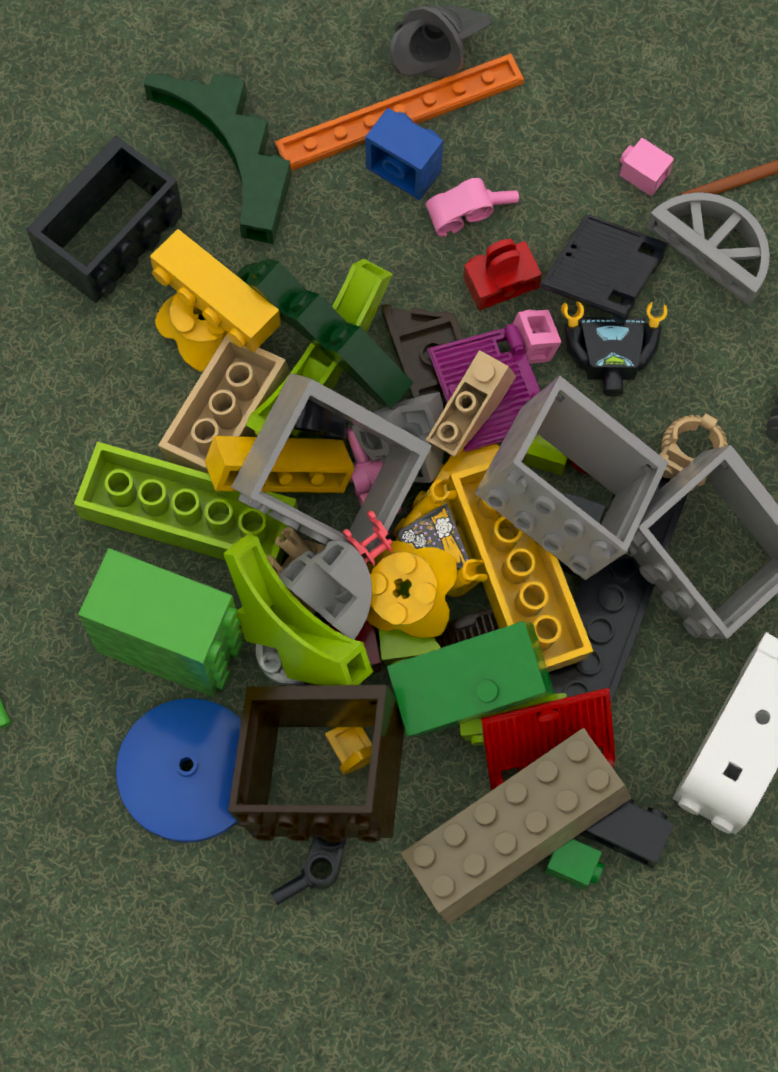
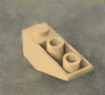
M479 350L426 438V441L457 457L501 403L516 378L511 368Z

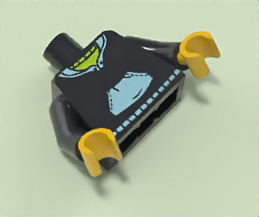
M578 301L576 302L577 312L572 316L568 315L567 303L561 306L562 315L568 319V323L565 325L567 352L580 369L586 370L587 379H603L604 395L611 397L622 395L623 380H634L637 371L647 367L658 349L662 329L659 322L667 315L665 304L663 305L662 314L657 317L652 316L650 313L653 302L647 305L646 313L650 320L646 324L645 318L627 317L625 322L616 323L613 317H582L584 307Z

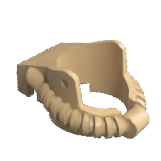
M706 413L703 417H700V415H695V417L694 415L683 416L666 429L661 443L662 452L659 455L669 463L662 477L672 479L694 460V458L685 455L676 444L678 435L682 432L696 431L700 425L711 431L709 439L714 449L728 446L724 431H722L720 426H717L718 419ZM705 477L700 483H698L697 486H702L703 484H705L707 477Z

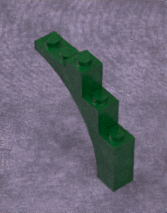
M147 73L144 82L147 100L171 106L194 118L212 132L231 157L237 168L243 190V205L240 217L241 238L274 244L291 179L290 160H285L281 156L264 155L269 137L267 120L252 114L242 115L247 97L245 80H241L233 75L221 76L213 74L211 84L207 85L199 80L186 81L173 78L168 74L161 73L156 75Z
M266 259V261L262 260L259 263L252 262V264L242 267L236 276L279 309L280 319L298 331L333 360L377 403L392 408L414 383L360 326L347 323L320 294L306 290L279 261Z

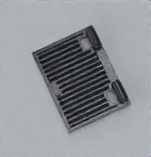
M586 214L539 287L612 314L616 323H623L633 309L635 300L650 275L656 271L664 258V253L669 243ZM643 246L651 249V253L646 255L639 252V250ZM612 294L621 297L620 304L609 301Z

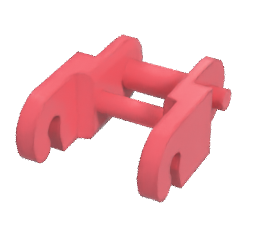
M370 510L367 512V516L374 525V533L363 542H357L356 539L351 537L352 534L348 529H345L342 533L349 544L360 555L363 554L365 563L369 562L374 566L375 557L385 550L393 551L390 545L393 542L391 539L387 540L385 538L389 533L383 524L375 518L374 512ZM378 537L381 544L371 552H368L365 546Z

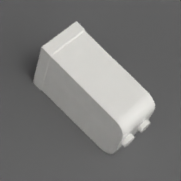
M767 632L747 658L739 677L672 798L679 802L678 805L682 809L694 815L700 814L711 820V824L714 827L728 834H731V832L733 834L738 833L747 824L778 768V638Z

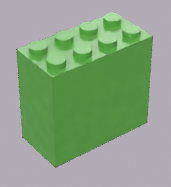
M108 548L78 614L98 653L214 698L218 689L224 690L231 675V671L227 669L232 657H239L245 639L241 638L243 630L240 628V619L237 616L238 610L235 608L232 595Z

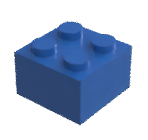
M387 108L365 137L366 169L416 199L421 200L441 173L443 140L433 130L423 129L413 123L406 114L402 112L396 113Z

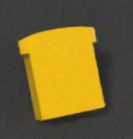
M336 727L325 733L327 741L341 763L339 769L343 775L358 770L370 763L372 743L362 727Z

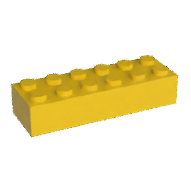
M492 461L450 474V481L446 484L447 491H457L456 498L451 501L473 559L485 562L479 565L477 570L479 574H487V580L482 582L499 629L522 621L534 624L548 672L587 659L593 652L558 558L546 551L535 540L519 530L512 522L474 494Z

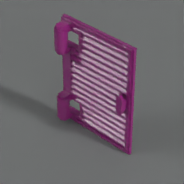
M508 324L502 329L427 349L447 403L479 350L509 366L516 375L499 406L464 447L465 452L502 443L521 407L540 392L524 351L525 346L521 335L514 324ZM508 340L511 351L501 354L497 343Z

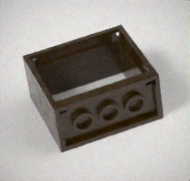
M247 686L228 812L254 839L260 841H272L274 837H287L293 841L305 842L309 840V837H322L330 842H342L344 838H358L364 842L375 843L379 842L380 838H393L405 727L397 699L388 686ZM278 727H374L365 806L268 805Z

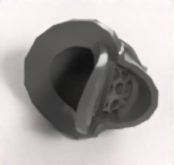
M427 5L411 8L403 16V20L395 23V34L389 47L390 63L397 73L403 75L423 73L429 77L436 78L451 76L459 71L463 65L464 38L490 25V15L454 5H447L445 7Z

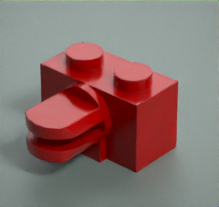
M504 239L492 244L487 248L486 256L477 255L464 264L463 279L479 311L538 289L542 276L526 241L515 244L512 239Z

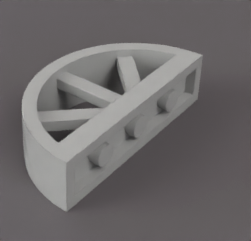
M688 193L663 202L650 213L646 228L666 243H669L676 251L747 305L751 306L766 277L770 253L768 241L761 225L748 210L737 202L720 195ZM691 215L692 229L677 217ZM702 215L725 222L708 241L704 236ZM733 229L737 230L749 245L747 248H717ZM754 259L755 276L734 260Z

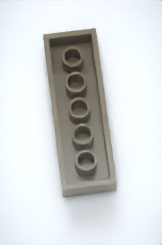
M582 728L404 850L401 855L438 913L448 923H451L630 800L631 796L586 730Z

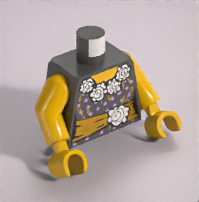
M439 479L433 482L431 492L419 501L408 514L397 534L399 541L407 543L413 549L424 547L439 548L456 558L457 579L453 588L449 591L452 592L470 584L472 581H486L487 574H476V568L485 562L469 559L448 504L442 505L445 500L455 499L457 491L450 490L444 494L443 487L450 480Z

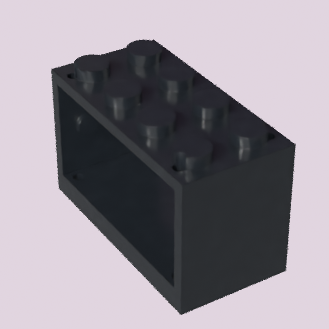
M115 136L26 228L37 259L93 302L97 303L102 297H108L115 290L119 278L124 273H131L136 268L139 257L146 250L151 251L156 247L163 231L168 226L170 228L174 227L178 220L181 219L183 209L177 180L118 136ZM131 179L153 197L86 267L63 248L126 181Z

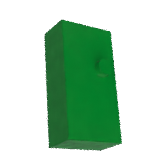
M526 621L387 666L407 737H422L555 694L534 624Z

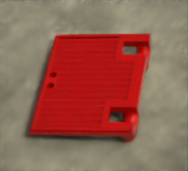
M609 688L481 718L491 790L503 783L501 771L518 767V772L582 728L586 730L598 748L601 747L602 754L611 767L614 768L616 757Z

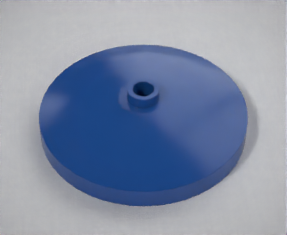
M192 698L169 701L144 714L125 736L119 750L116 766L118 790L132 817L143 828L158 837L185 843L200 842L217 837L236 825L238 821L228 812L241 719L222 705L208 700ZM185 761H192L193 768L190 771L185 772L181 770L180 767L185 766Z

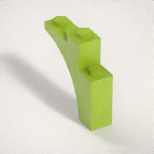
M247 534L223 553L242 604L237 616L240 619V626L246 642L277 648L287 678L319 686L359 685L373 673L363 642L335 631L307 610L276 574L257 536Z

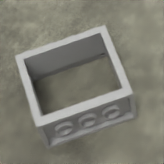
M290 373L231 486L232 489L241 493L238 500L265 514L271 508L269 516L296 530L301 525L300 532L325 545L330 541L349 543L343 533L261 491L309 399L393 445L349 529L352 534L351 537L356 539L357 542H363L374 533V525L367 516V512L371 510L376 515L375 518L383 524L388 532L432 445L315 380ZM377 537L365 547L368 552H371L381 542Z
M558 376L521 407L474 494L512 522L519 530L535 540L546 551L562 561L574 573L586 580L627 552L669 462L564 378ZM537 433L615 494L602 524L595 521L522 463Z
M731 445L703 451L653 495L626 554L630 557L633 556L640 564L639 570L648 582L655 583L663 593L661 595L663 602L671 610H677L685 620L683 626L689 634L700 639H728L778 593V504ZM705 477H707L771 558L766 565L715 611H713L648 529Z

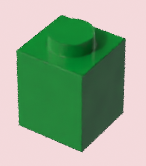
M572 839L552 853L545 873L586 890L590 882L596 885L601 875L604 864L598 861L602 852Z

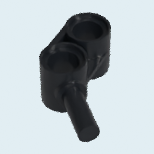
M308 399L293 429L315 433L316 436L346 440L349 421Z
M313 837L305 868L300 870L302 874L270 892L276 904H281L308 887L310 889H327L331 887L338 878L347 838H344L342 842L329 844L324 842L321 837ZM325 862L329 864L332 868L330 876L325 879L315 878L311 874V870L316 863Z

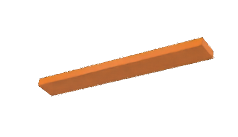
M510 53L274 141L275 148L279 156L285 160H290L291 171L365 144L366 135L387 108L396 113L402 112L406 114L413 123L418 124L524 84V78Z

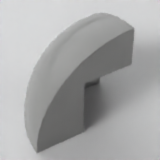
M440 392L407 399L396 403L392 408L385 407L373 413L429 443L426 441V438L444 408ZM352 425L354 435L365 453L373 461L381 460L384 463L393 445L356 425ZM429 443L432 447L414 482L431 483L435 479L444 456L442 449Z
M344 541L327 542L326 548L318 554L308 550L292 561L278 575L284 585L322 615L341 633L352 639L357 637L370 609L372 583L363 557L351 544Z

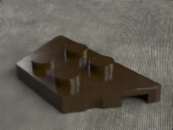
M389 304L381 305V312L401 369L414 382L409 388L411 397L440 392L443 407L446 406L447 402L427 349L464 339L455 314L440 311L431 313L426 309L412 308V311L393 309L392 305Z

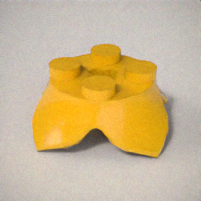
M176 293L162 305L155 319L156 327L163 337L174 339L177 342L179 353L187 364L199 372H204L228 332L219 325L214 327L206 320H200L199 315L202 314V311L195 305L192 307L186 305Z
M392 541L393 543L390 545L393 551H383L374 558V566L370 563L368 565L372 583V599L366 620L380 630L391 631L400 629L410 636L418 638L442 635L449 621V607L445 597L453 588L457 579L456 558L439 548L424 547L413 549L405 542ZM402 581L406 583L411 582L412 584L408 589L410 593L408 598L406 595H400L399 590Z

